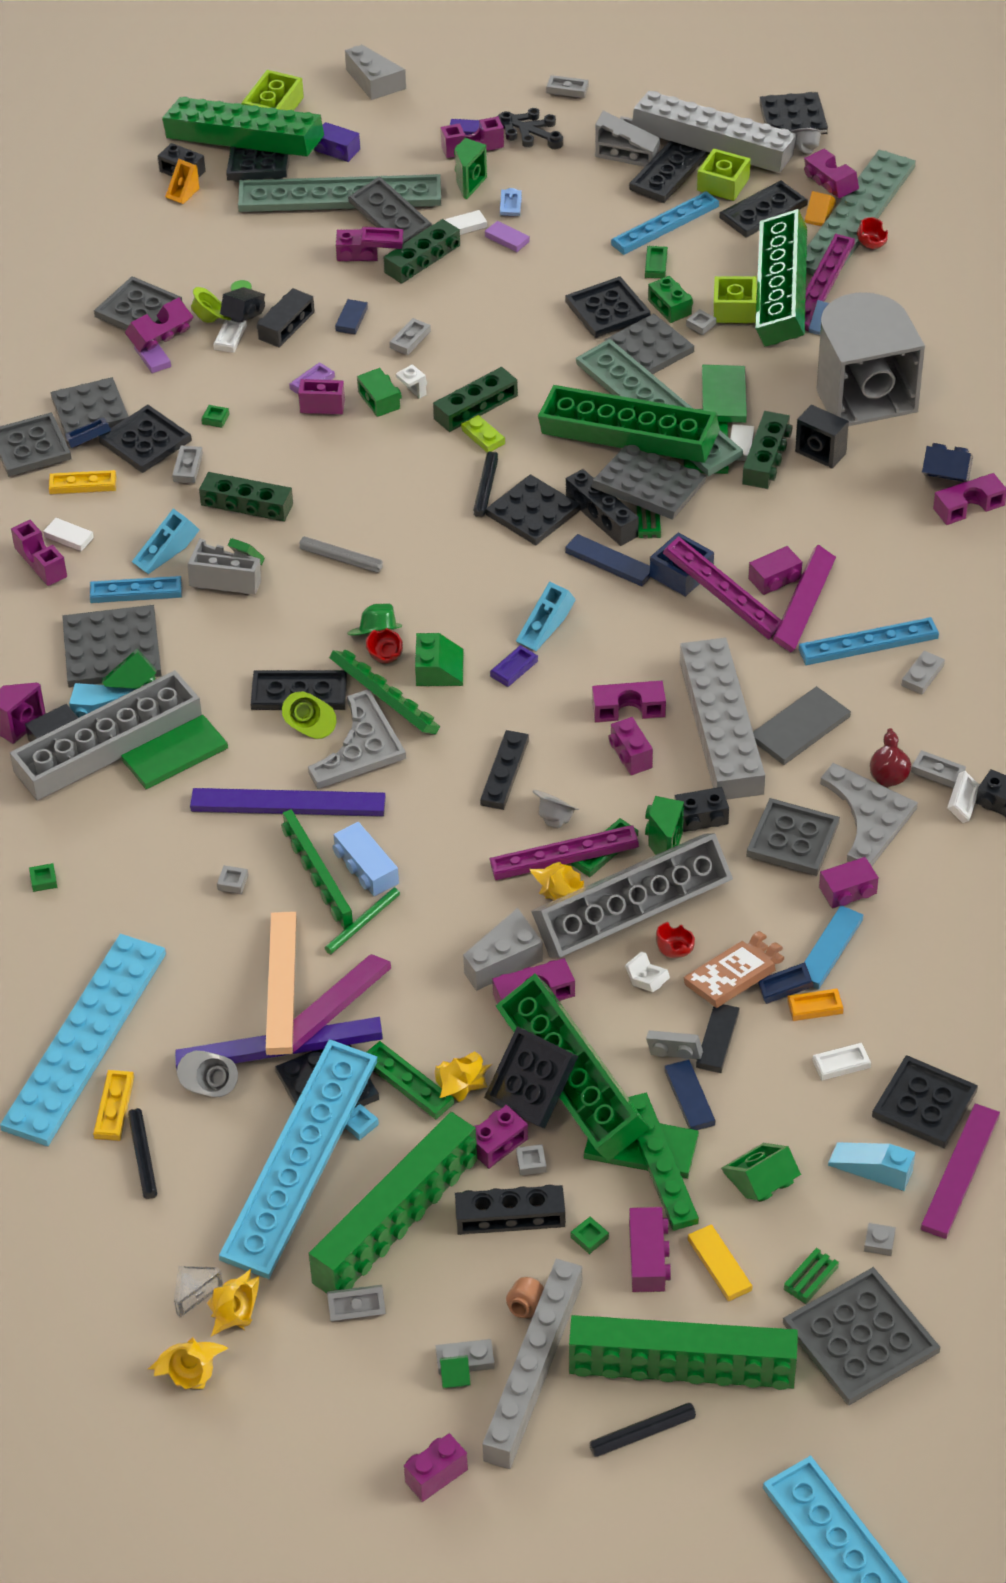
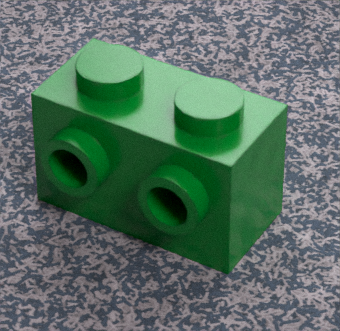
M670 275L648 284V301L670 323L692 315V296Z

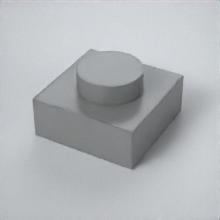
M700 309L686 320V326L701 335L716 325V318Z
M224 865L217 882V889L219 891L242 894L248 878V869Z
M543 1144L516 1148L520 1176L546 1172Z
M868 1223L864 1251L891 1256L896 1227Z

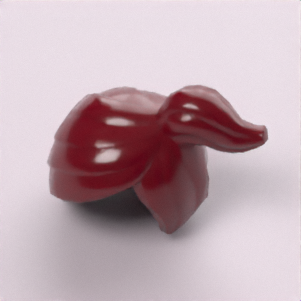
M892 728L887 729V733L884 735V746L879 748L870 760V773L878 784L886 788L904 782L911 771L910 758L902 749L898 748L899 739Z

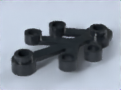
M530 108L528 113L514 115L509 111H504L498 115L505 129L506 139L509 141L517 139V130L513 128L517 127L520 130L524 147H532L534 145V137L529 133L548 140V147L552 149H559L563 146V136L559 131H552L550 133L538 128L555 126L556 116L553 114H548L543 120H538L540 118L539 109ZM523 120H533L528 122H522Z

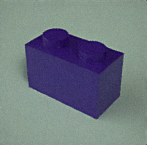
M325 122L323 124L324 136L314 148L316 152L349 162L360 150V135L358 132Z

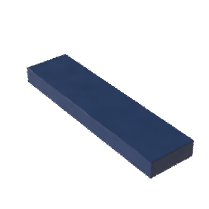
M579 534L565 547V553L641 587L650 578V565Z

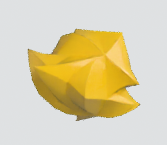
M561 862L554 863L545 869H529L535 879L542 885L539 894L544 895L545 899L550 898L554 901L584 887V880L581 881L580 873L574 871L572 866L561 864Z
M474 1051L465 1057L453 1058L451 1062L443 1061L439 1066L436 1065L435 1080L442 1088L440 1098L451 1095L460 1102L465 1099L471 1090L487 1088L484 1075L492 1064L483 1065L482 1057Z
M251 1269L239 1278L230 1279L223 1286L214 1288L212 1297L207 1302V1305L213 1312L211 1317L215 1318V1324L210 1337L235 1325L245 1330L244 1327L250 1325L253 1320L251 1319V1314L259 1288V1276L250 1280Z
M192 1337L188 1342L170 1346L161 1353L158 1360L148 1369L155 1370L154 1376L169 1375L177 1387L204 1389L207 1380L212 1375L213 1357L225 1351L228 1347L213 1342H196L194 1337Z

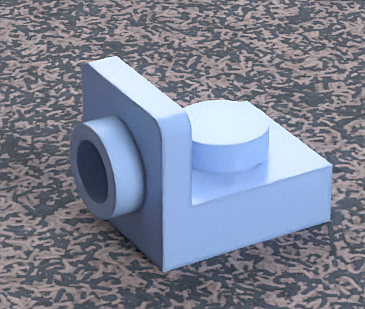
M515 188L501 190L500 215L520 216L522 190Z

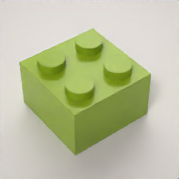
M713 148L697 171V191L703 193L707 191L711 195L734 201L750 178L751 158Z
M715 276L714 317L716 318V323H756L757 276Z

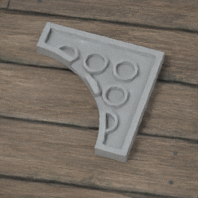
M369 689L347 696L353 723L352 729L343 742V747L336 754L332 753L325 759L308 766V773L317 789L406 759V751Z
M832 763L821 777V785L827 787L842 800L848 802L857 826V835L851 850L847 854V861L850 862L866 857L870 865L873 866L916 811L918 802L835 763Z

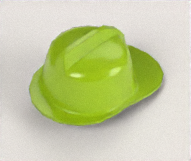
M195 287L193 289L194 299L191 304V310L200 320L207 323L214 322L218 318L231 320L230 317L220 314L222 302L214 294L202 287Z
M303 691L295 692L289 695L283 703L282 716L285 722L311 738L319 739L329 736L335 729L337 721L333 708L310 693Z

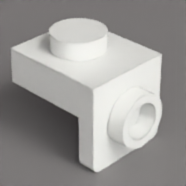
M413 364L396 373V377L417 397L422 398L427 395L426 375Z
M640 952L625 965L632 985L644 990L654 992L670 978L668 970L651 965L647 954L644 952Z

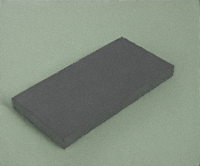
M380 176L348 197L349 202L377 228L403 229V244L432 226L429 220Z
M816 686L753 731L756 744L785 765L851 716V711Z

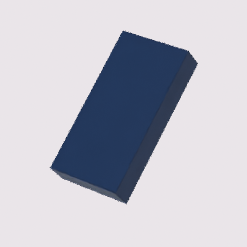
M347 299L335 325V330L337 332L356 334L368 309V302Z
M100 418L66 433L65 437L70 447L73 448L111 431L106 419Z
M805 962L768 975L758 982L766 1004L814 987Z

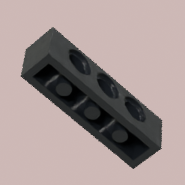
M581 469L566 477V496L580 504V511L617 544L622 546L638 537L639 517L615 496L592 488L594 478L587 471Z
M563 1185L521 1186L512 1189L493 1188L484 1191L466 1190L455 1193L458 1235L566 1227Z

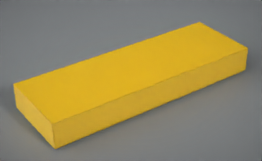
M116 470L49 474V494L116 491Z
M107 1071L93 1132L94 1139L121 1140L134 1081V1072Z
M712 1224L688 1234L689 1243L728 1302L752 1291L753 1285Z

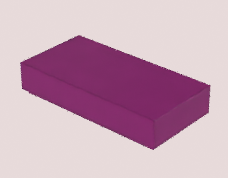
M362 227V247L402 249L403 229Z

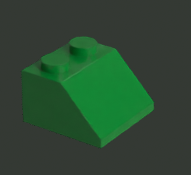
M465 138L455 147L454 156L456 159V182L463 198L468 199L487 178V155L485 144Z
M416 633V686H463L464 649L440 633Z
M137 648L102 679V684L105 687L138 689L142 685L144 686L156 679V668Z
M655 796L652 805L647 806L645 819L649 821L646 824L645 835L648 836V846L655 855L680 844L683 835L684 801Z
M770 1143L760 1144L721 1168L723 1173L745 1198L758 1200V1202L769 1199L773 1195L772 1192L779 1188L789 1187L794 1183V1179L801 1175L789 1146Z

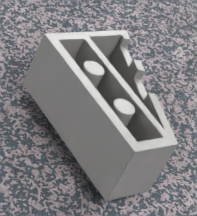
M364 45L354 46L345 50L346 70L371 100L406 89L404 68Z
M602 111L595 124V157L645 167L660 152L659 137Z
M200 538L188 562L189 586L224 592L256 594L261 583L260 559L235 551L234 554L224 550V546L217 545L213 547L207 545L206 540Z
M518 908L463 954L464 974L477 991L491 985L492 978L499 977L502 974L517 972L543 961V942Z

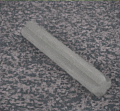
M306 536L302 537L299 542L300 549L376 573L380 572L383 567V561Z

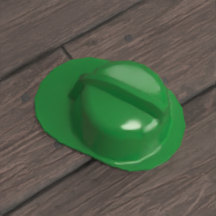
M373 604L363 611L360 626L350 630L347 635H362L371 633L373 630H384L385 628L397 629L401 628L402 624L396 623L392 604Z

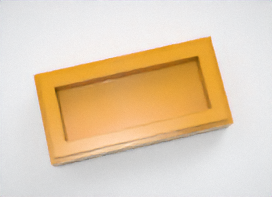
M838 988L789 995L787 997L793 1021L843 1014L844 1008Z

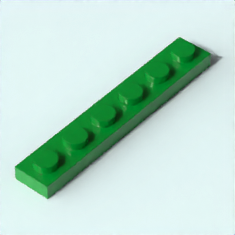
M343 650V652L332 651L329 659L420 731L437 734L441 726L433 721L434 717L431 714L419 710V705L416 702L405 699L402 696V691L387 685V680L384 677L373 674L371 667L363 662H358L355 659L356 655L348 650Z
M292 809L283 812L284 823L281 824V828L285 837H290L293 851L295 854H300L303 868L305 871H310L312 883L316 888H320L321 897L325 905H330L333 919L335 922L339 921L345 930L353 923L351 908Z
M647 1092L628 1097L650 1127V1129L636 1139V1142L672 1230L675 1231L699 1224V1217Z

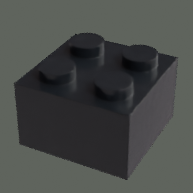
M811 404L797 419L795 452L833 469L846 455L849 421Z

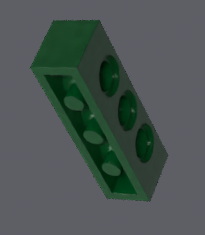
M441 219L402 245V249H394L383 257L384 273L399 283H404L459 247L460 229Z
M501 366L433 402L434 420L448 432H451L461 427L462 423L473 417L481 416L517 397L518 380Z
M764 411L743 467V485L768 489L771 481H775L777 475L776 466L780 467L782 461L781 452H785L788 439L786 438H790L793 425L789 424L790 415Z
M208 472L199 488L201 506L285 522L293 506L292 488Z

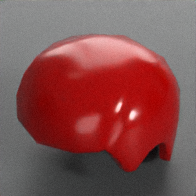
M873 217L864 218L861 220L857 230V238L866 248L879 249L887 243L888 230L884 231L881 220Z
M388 628L382 631L373 630L366 638V648L371 658L375 661L390 663L401 656L403 641L398 633Z
M665 922L658 926L656 931V943L659 951L664 956L681 958L693 951L695 937L691 931L684 929L683 925L672 928L669 922Z

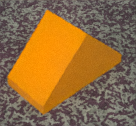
M178 159L165 197L184 204L200 189L197 165Z
M812 191L805 223L823 226L836 204V199L832 195Z

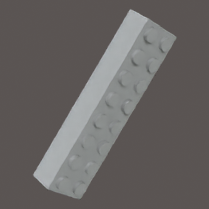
M648 91L633 110L632 125L659 138L711 152L714 148L751 158V165L778 173L782 171L794 154L797 134L787 129H778L769 124L754 122L749 118L734 116L732 113H724L711 107L697 105L694 102L682 101L677 97L665 96L657 91Z
M727 638L680 643V666L713 788L722 787L726 800L764 795L765 772Z
M174 670L11 751L10 757L13 771L38 801L121 759L122 754L202 715L200 698Z
M707 833L547 903L531 912L549 957L560 958L732 880L733 877L716 834Z

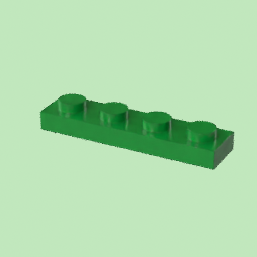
M381 1041L366 1051V1053L377 1056V1064L373 1071L435 1120L454 1105V1098L451 1095L440 1098L442 1088Z

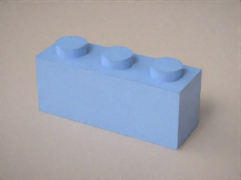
M359 821L333 834V851L339 859L342 858L349 872L359 878L363 889H368L373 896H376L399 884L398 867Z

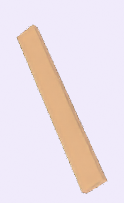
M296 912L271 913L266 1055L293 1054Z

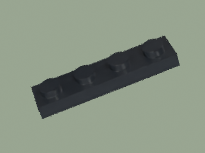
M510 730L505 731L480 799L481 806L504 810L529 742V734Z

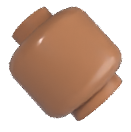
M521 1277L515 1281L506 1297V1303L511 1313L520 1318H532L544 1286L538 1280L530 1277Z

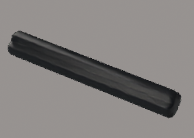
M489 451L486 454L473 514L476 517H484L486 514L498 463L497 452Z
M140 1108L131 1109L128 1112L143 1197L145 1199L155 1198L157 1196V1188L142 1110Z
M688 1402L591 1440L590 1449L592 1454L598 1457L692 1420L696 1417L695 1408L692 1403Z

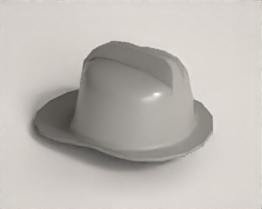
M814 128L791 130L790 132L797 134L795 149L807 154L812 153L819 146L820 135L826 133L827 130Z
M533 790V793L540 797L539 815L548 826L560 828L562 824L569 822L575 810H579L557 797L542 791Z
M206 1051L187 1053L180 1060L177 1067L179 1082L186 1089L212 1097H222L229 1094L238 1081L237 1067L231 1059Z

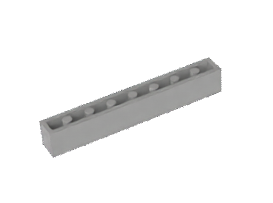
M556 1259L483 1441L484 1462L511 1469L581 1289V1265Z

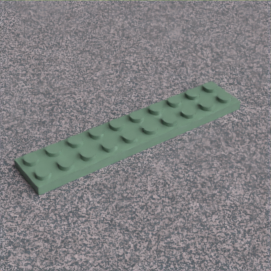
M880 149L877 151L858 177L859 189L843 197L807 246L806 274L814 275L835 233L855 239V244L845 263L848 261L860 244L857 238V230L861 220L869 217L879 218L915 168L916 160Z
M441 174L380 176L413 207L441 206ZM379 176L239 180L238 208L239 212L354 209L355 207L349 202L348 197Z
M611 339L576 357V364L612 395L692 408ZM719 431L706 462H691L706 475L710 476L743 457V449Z

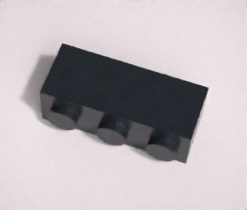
M292 288L263 318L259 319L257 323L258 339L280 348L315 313L314 297Z

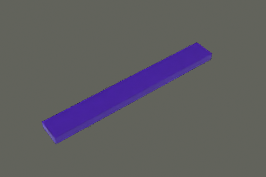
M193 788L190 809L191 812L283 814V812L292 809L294 814L384 816L386 794L384 792Z
M380 1017L325 1025L293 1054L324 1049L329 1039L344 1045L382 1040L383 1034ZM266 1035L175 1050L176 1069L180 1060L187 1053L193 1051H206L222 1055L231 1059L234 1064L291 1055H266Z

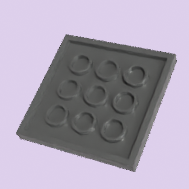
M625 445L593 479L591 487L673 520L704 485L707 475L700 473L696 469L681 466L676 461L661 458L658 454L641 451L638 446Z
M154 605L62 615L68 687H74L75 683L102 684V679L137 648L156 668L155 676H162Z
M874 1267L783 1318V1325L787 1329H798L797 1342L848 1406L940 1353L938 1343Z

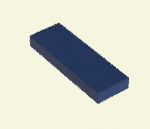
M690 1060L665 1065V1074L688 1128L700 1130L715 1126L714 1115Z

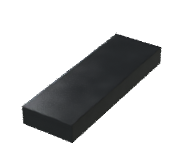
M725 1004L718 1008L713 1006L701 1045L703 1053L701 1059L696 1061V1068L722 1073L739 1016V1007Z

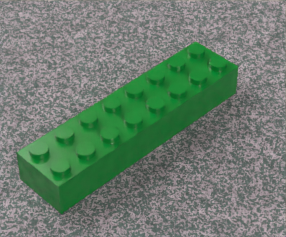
M186 96L179 97L162 117L166 138L306 157L309 156L324 136L320 114L265 108L257 105L249 106L241 105L240 103L233 104L223 101L193 99Z
M799 209L760 221L755 329L765 347L805 335L807 226Z
M559 385L552 386L538 414L541 432L545 435L623 448L625 445H635L646 453H655L702 463L706 462L720 431L716 412Z
M536 973L495 1005L513 1032H515L516 1027H520L579 1056L559 1098L594 1148L605 1159L610 1161L650 1129L552 990Z
M450 1112L308 1253L312 1284L326 1294L329 1291L353 1288L354 1283L371 1270L379 1257H384L388 1253L390 1246L397 1239H402L407 1233L408 1228L415 1221H420L425 1211L441 1199L448 1187L454 1186L458 1182L460 1175L466 1169H471L477 1161L476 1128L453 1112Z
M571 1315L569 1374H576L580 1377H587L589 1375L604 1376L609 1379L617 1377L632 1378L638 1381L653 1379L663 1382L683 1381L691 1384L714 1383L720 1386L744 1385L749 1388L773 1387L778 1390L794 1389L798 1329Z

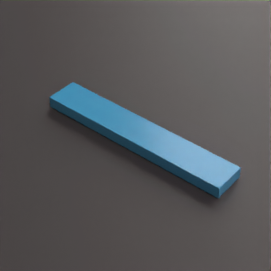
M706 191L612 238L611 245L625 255L718 208L719 201Z
M932 617L800 643L799 652L805 665H811L939 639V632Z

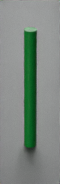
M393 887L325 946L326 952L330 955L394 901L400 895L399 890Z

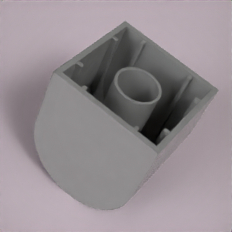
M852 293L833 300L822 313L817 392L825 409L834 415L848 420L849 426L918 412L925 345L907 312L899 303L879 294Z

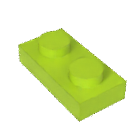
M479 415L461 424L462 431L486 452L505 445V437Z

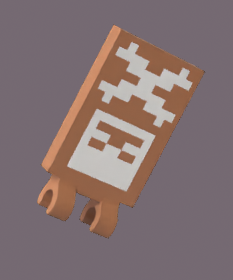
M758 931L753 934L748 944L744 941L737 943L683 977L684 983L692 991L718 1008L775 972V964H779L785 959L784 956L778 953L783 947L776 942L768 947L767 944L762 942L767 936Z

